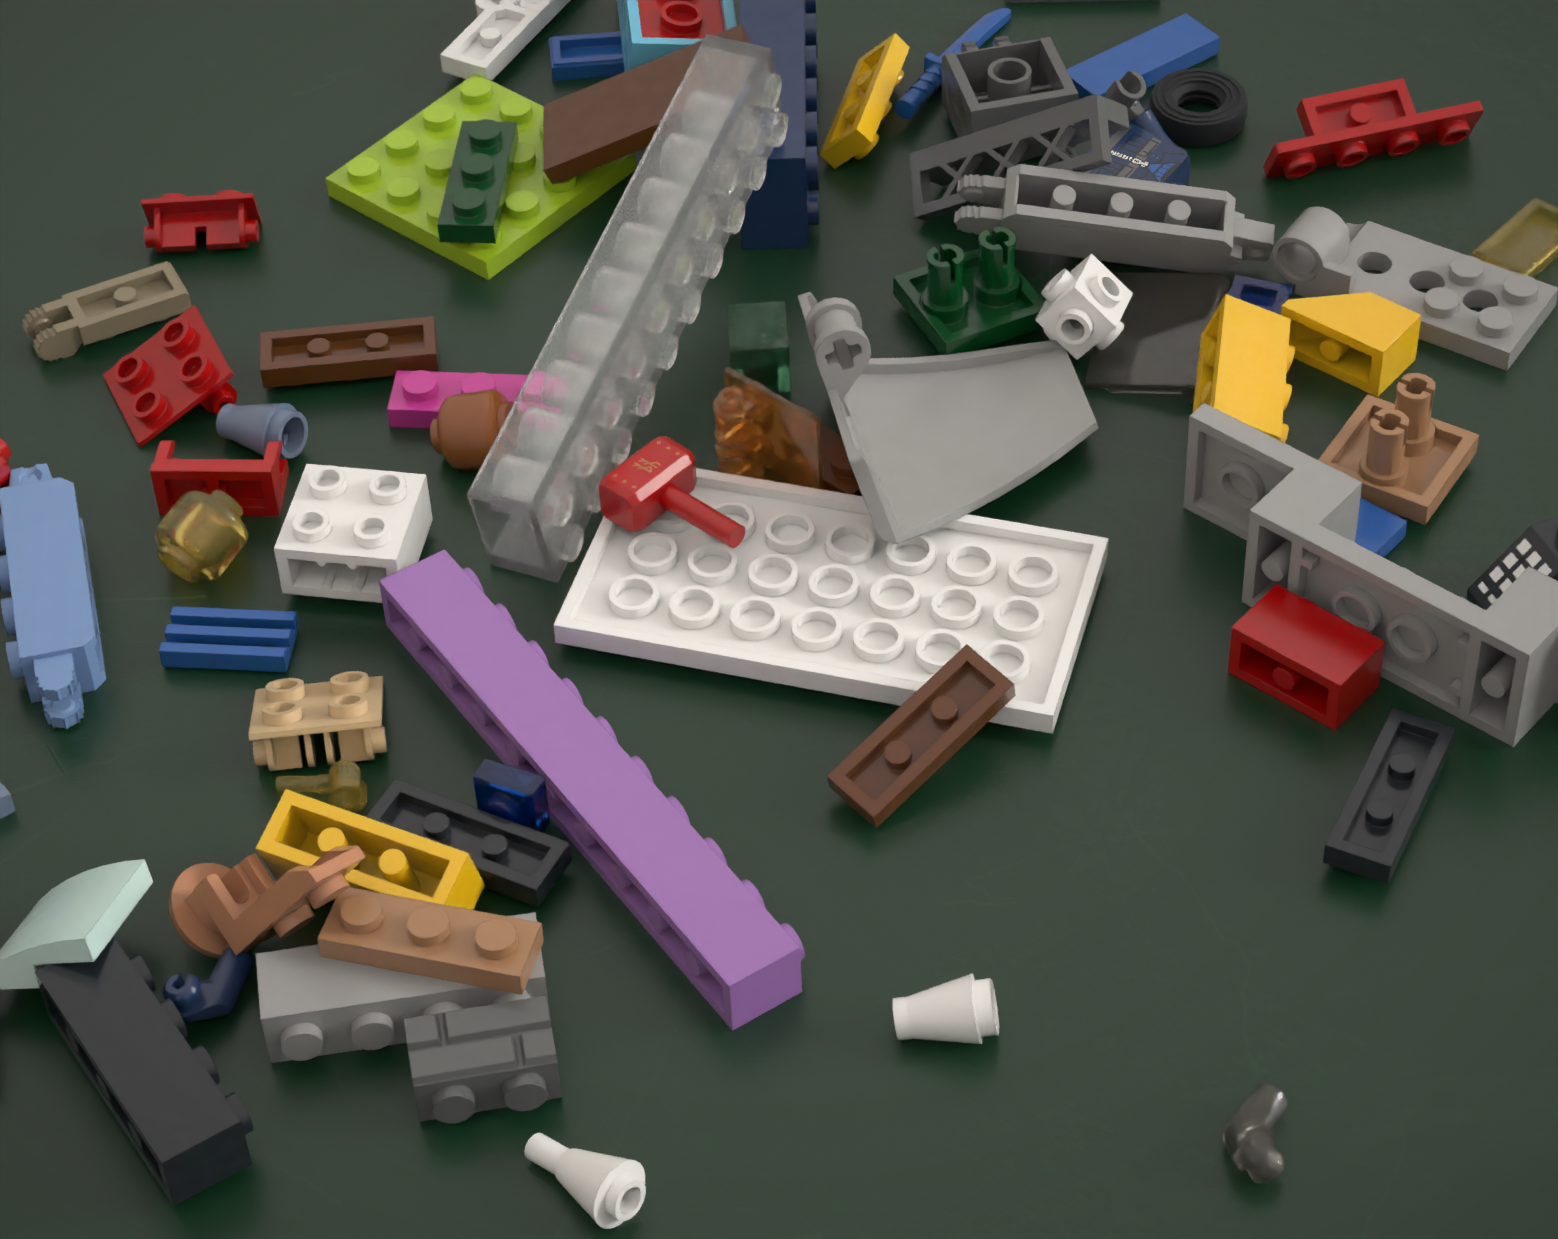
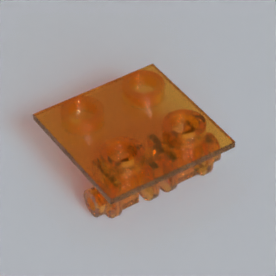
M727 367L724 370L725 389L719 392L718 397L712 404L716 420L714 431L715 453L720 459L717 472L823 490L821 418L812 414L808 409L797 406L770 391L761 383L752 381Z

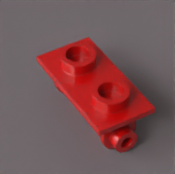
M222 190L214 195L186 196L179 193H167L158 198L141 199V206L149 226H144L146 248H156L157 253L197 251V232H206L208 250L248 248L250 242H259L258 224H262V219L253 193Z

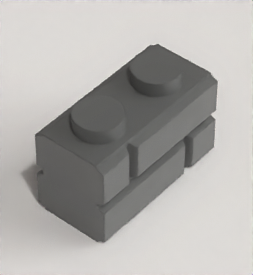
M546 995L404 1019L411 1076L420 1122L436 1119L443 1123H459L470 1118L475 1112L505 1107L515 1111H530L543 1105L546 1100L562 1098L557 1055Z

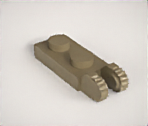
M166 261L61 295V299L42 304L40 308L35 307V309L29 310V313L25 314V319H22L24 323L22 326L27 336L32 338L35 344L33 347L39 358L51 362L52 360L57 361L58 358L65 359L73 356L81 344L87 345L99 340H107L117 334L154 322L167 320L172 316L184 313L192 305L188 291L171 263Z

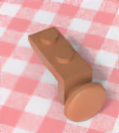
M358 845L336 846L324 853L313 865L297 866L287 871L276 882H274L256 853L246 857L232 869L216 863L195 864L184 870L172 886L168 900L169 915L179 936L197 952L219 959L225 949L231 948L237 956L275 935H278L280 939H284L310 923L316 917L310 907L312 906L314 909H317L347 890L350 885L345 876L366 856Z

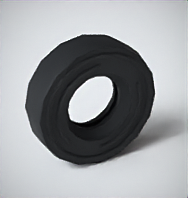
M1194 68L1173 72L1158 81L1151 94L1149 108L1165 133L1174 143L1191 147H1207L1230 141L1242 131L1248 112V100L1244 87L1234 77L1216 70ZM1201 102L1213 105L1218 109L1197 113L1184 110L1179 106L1186 103Z

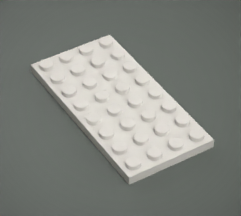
M696 468L697 482L694 490L689 494L744 526L745 536L742 542L737 547L730 548L668 510L646 528L637 532H628L603 516L554 623L555 643L899 706L905 703L967 644L1013 682L1015 686L1016 696L988 722L1053 734L1108 557L1109 538L966 514L900 544L888 543L877 534L863 496Z

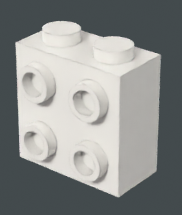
M306 464L274 546L282 593L382 603L379 580L417 563L433 520L426 474Z

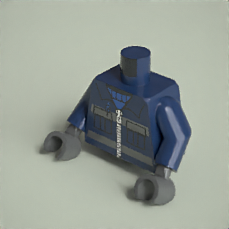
M1128 71L1120 82L1115 80L1112 83L1105 97L1127 106L1130 118L1129 128L1109 134L1112 164L1086 171V173L1191 186L1189 185L1190 156L1186 150L1176 146L1168 137L1151 109H1143L1139 100L1146 93V82L1136 71ZM1067 145L1065 150L1072 156L1077 157L1075 151ZM1090 148L1086 153L1092 152V149Z

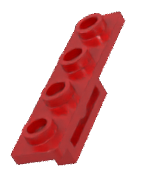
M1404 78L1301 99L1296 111L1306 137L1275 144L1263 165V169L1267 178L1285 175L1286 178L1293 179L1305 176L1317 167L1335 163L1341 168L1350 167L1364 161L1368 156L1387 152L1392 157L1401 156L1412 152L1419 145L1439 141V144L1443 146L1453 145L1470 136L1484 110L1480 101H1474L1416 113Z

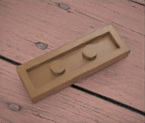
M349 887L336 897L317 940L321 957L522 995L543 945L544 937L542 923Z

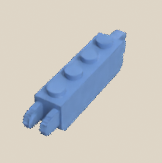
M47 463L35 464L31 468L20 467L12 469L9 487L0 488V551L6 550V555L0 556V586L3 593L11 592L12 596L1 599V609L7 635H16L17 637L16 641L6 642L7 658L13 680L25 678L31 703L42 701L48 725L51 724L53 728L68 729L76 723H81L80 719L84 718L82 693L95 691L106 680V672L85 528L82 518L79 517L74 483L61 477L52 478Z

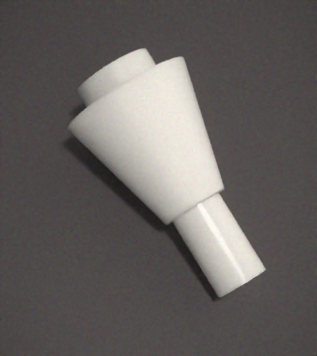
M542 1133L534 1134L526 1143L525 1157L553 1173L561 1185L600 1227L604 1229L617 1227L623 1221L631 1219L640 1210L645 1199L646 1187L645 1171L638 1161L576 1148L569 1149Z

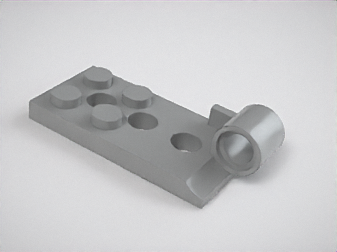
M1316 206L1305 209L1272 249V260L1275 268L1281 276L1296 285L1295 294L1310 298L1372 292L1421 314L1418 339L1505 371L1510 368L1555 308L1557 302L1558 287L1371 221L1363 224H1345L1339 215L1324 207ZM1365 270H1377L1383 273L1371 274L1365 272ZM1416 289H1430V290L1427 291L1426 293H1424V292L1417 291ZM1469 308H1483V310L1476 312Z

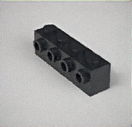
M113 936L94 962L50 964L35 972L48 1017L173 1206L252 1165L245 1135L252 1132L254 1128L243 1102L235 1092L224 1096L218 1088L217 1084L220 1083V1077L210 1055L201 1044L191 1049L185 1040L188 1033L178 1009L169 998L162 1002L157 1000L153 994L156 991L153 977L138 953L128 957Z

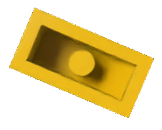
M1372 292L1288 299L1282 305L1281 315L1291 319L1289 344L1295 346V359L1376 397H1379L1416 360L1421 314Z

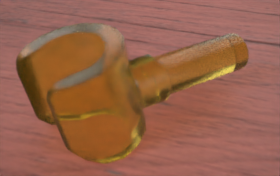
M340 760L334 763L329 770V774H318L317 776H278L276 778L277 792H284L287 789L293 792L329 793V803L350 812L359 811L367 804V784L361 781V770L351 760Z

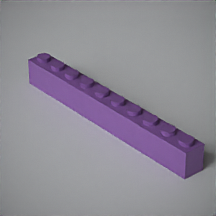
M444 549L379 580L386 626L732 1031L802 992L801 961L805 958V952L802 942L794 929L787 923L779 924L766 910L764 901L754 884L747 879L739 880L727 866L724 854L717 843L710 837L703 839L690 825L687 813L681 803L674 796L667 798L654 784L650 771L642 759L636 755L630 757L618 744L616 735L607 720L602 716L595 718L583 705L580 693L573 682L568 678L560 679L549 667L546 655L539 644L534 640L527 642L516 630L515 623L505 606L501 603L494 605L483 592L479 579L470 568L462 569Z

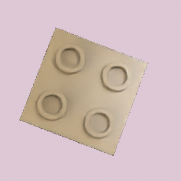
M349 671L334 675L330 678L329 682L304 684V681L298 678H284L268 683L263 689H256L248 734L249 741L253 740L255 766L268 765L269 771L302 768L303 759L299 735H304L308 766L316 767L314 734L323 733L328 765L336 764L334 731L338 732L342 763L375 760V753L387 752L385 727L382 726L384 676L368 677V674L365 672Z

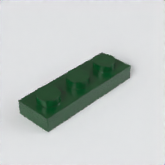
M490 119L462 121L437 223L440 242L496 244L519 141L517 122H496Z

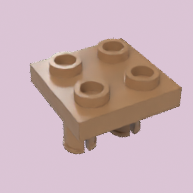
M1408 373L1401 378V383L1398 382L1395 404L1367 394L1318 460L1362 482L1361 498L1388 512L1426 525L1477 453L1479 434L1432 418L1435 382L1425 374Z

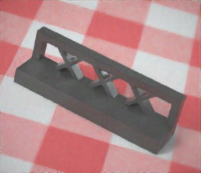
M1093 94L909 153L914 218L925 221L958 211L961 206L978 205L977 202L971 203V201L960 199L957 186L958 180H961L964 175H981L996 170L993 176L1005 178L1008 168L1016 166L1019 162L1042 155L1044 156L1038 166L1086 172L1112 164L1109 134L1129 128L1127 106L1101 95ZM1091 140L1092 152L1074 157L1065 150L1067 145L1071 147ZM930 182L941 186L950 184L941 199L932 201Z

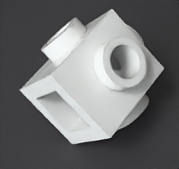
M1090 254L1072 271L1069 272L1065 268L1049 281L1041 292V295L1046 300L1035 321L1043 327L1045 334L1050 340H1056L1078 360L1092 347L1096 346L1099 350H1103L1118 337L1125 326L1120 319L1133 293L1093 254Z

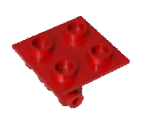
M195 305L191 306L177 318L169 321L158 333L132 353L122 357L115 366L103 374L140 447L148 443L198 403L208 412L218 415L224 405L229 403L236 405L237 392L228 381L234 377V374Z

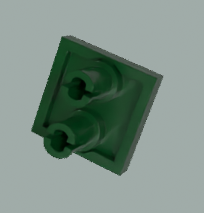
M1005 227L992 228V244L991 234L988 230L981 232L978 239L980 248L966 253L953 244L940 245V261L939 251L933 247L927 251V266L893 276V295L941 355L977 351L1043 328L1035 320L1045 301L1014 266L1016 235L1010 229Z

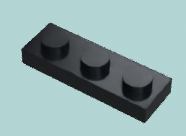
M1392 708L1325 844L1323 863L1386 884L1389 883L1454 746L1455 727Z
M398 779L393 781L366 816L367 818L469 853L485 884V888L536 907L541 905L572 861L570 842Z

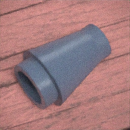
M229 403L220 409L216 419V429L220 437L233 440L262 456L265 455L266 446L269 441H282L280 459L295 458L302 452L308 437V423L305 416L301 412L296 411L289 403L235 405Z

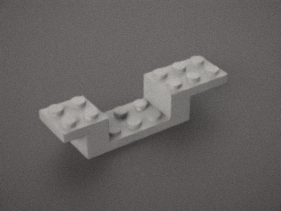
M1203 403L1189 416L1183 507L1247 540L1242 591L1243 603L1253 607L1277 584L1302 598L1312 601L1317 606L1347 622L1367 630L1370 634L1385 641L1381 677L1512 747L1521 740L1555 702L1558 703L1557 580L1528 567L1487 610H1484L1465 598L1457 596L1355 543L1362 482L1206 403Z

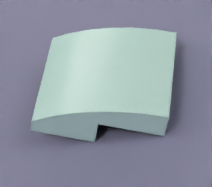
M145 859L122 861L84 871L65 880L43 896L0 950V990L39 988L35 972L50 964L94 962L153 883Z

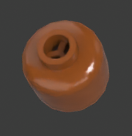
M488 389L455 394L445 398L439 408L438 418L433 419L431 422L430 437L434 450L438 454H443L451 467L458 471L466 472L500 467L509 463L516 449L521 448L523 444L524 424L516 403L513 401L508 402L507 398L497 390Z

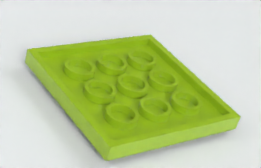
M473 74L325 179L328 196L489 280L637 169L636 152L552 185L543 171V106L481 75ZM490 119L496 122H517L519 141L496 244L440 242L437 223L462 121Z

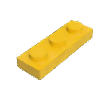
M896 33L858 59L820 152V156L834 169L852 157L856 160L863 158L874 148L879 140V135L876 132L881 120L891 109L892 103L889 99L893 89L904 76L902 66L910 48Z

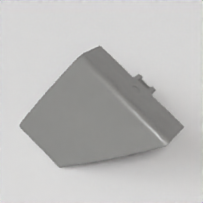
M811 291L798 295L805 318L806 331L830 398L850 465L875 530L879 537L888 543L900 544L930 532L999 498L1057 461L1099 428L1067 350L1056 340L947 355L909 358H870V342L862 330L860 313L852 302L844 298L833 297L818 303Z

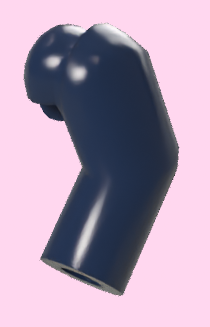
M227 948L221 954L209 979L199 981L195 975L189 974L185 980L186 982H184L182 974L178 973L169 978L164 984L163 997L164 999L169 998L174 1003L185 1023L226 1016L232 1011L254 967V961L246 952L236 956L231 948Z

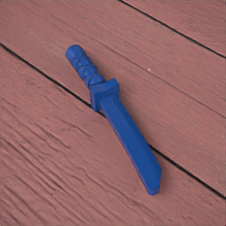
M1001 8L984 15L940 57L928 52L924 57V73L895 104L896 113L903 119L912 118L927 99L942 86V57L945 54L961 52V45L964 42L975 41L979 48L1011 20V10L1009 8Z

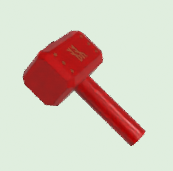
M667 436L652 439L603 476L598 486L601 512L607 519L628 532L643 530L668 510L730 548L737 547L745 536L744 526L689 494L694 490L697 482L695 456L691 450Z

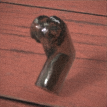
M1260 1083L1227 1122L1223 1132V1140L1234 1165L1239 1171L1247 1170L1250 1178L1258 1184H1266L1278 1176L1284 1169L1286 1161L1283 1153L1273 1146L1275 1138L1270 1128L1287 1109L1288 1103L1285 1096L1276 1087L1267 1083Z

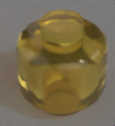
M198 490L184 493L156 529L155 539L160 548L157 551L158 559L172 573L187 582L196 583L199 578L204 580L218 579L243 549L248 540V531L240 518L243 514L242 507L231 496L219 490H214L211 494Z

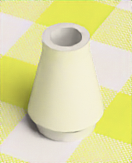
M973 973L910 996L893 998V1018L899 1041L922 1039L982 1044L983 1037L999 1035L997 1001L991 978L975 980Z

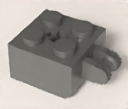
M1008 36L994 37L993 47L979 49L975 41L964 42L961 45V52L945 54L942 57V103L958 138L1078 100V91L1050 37L1013 44L1009 41Z

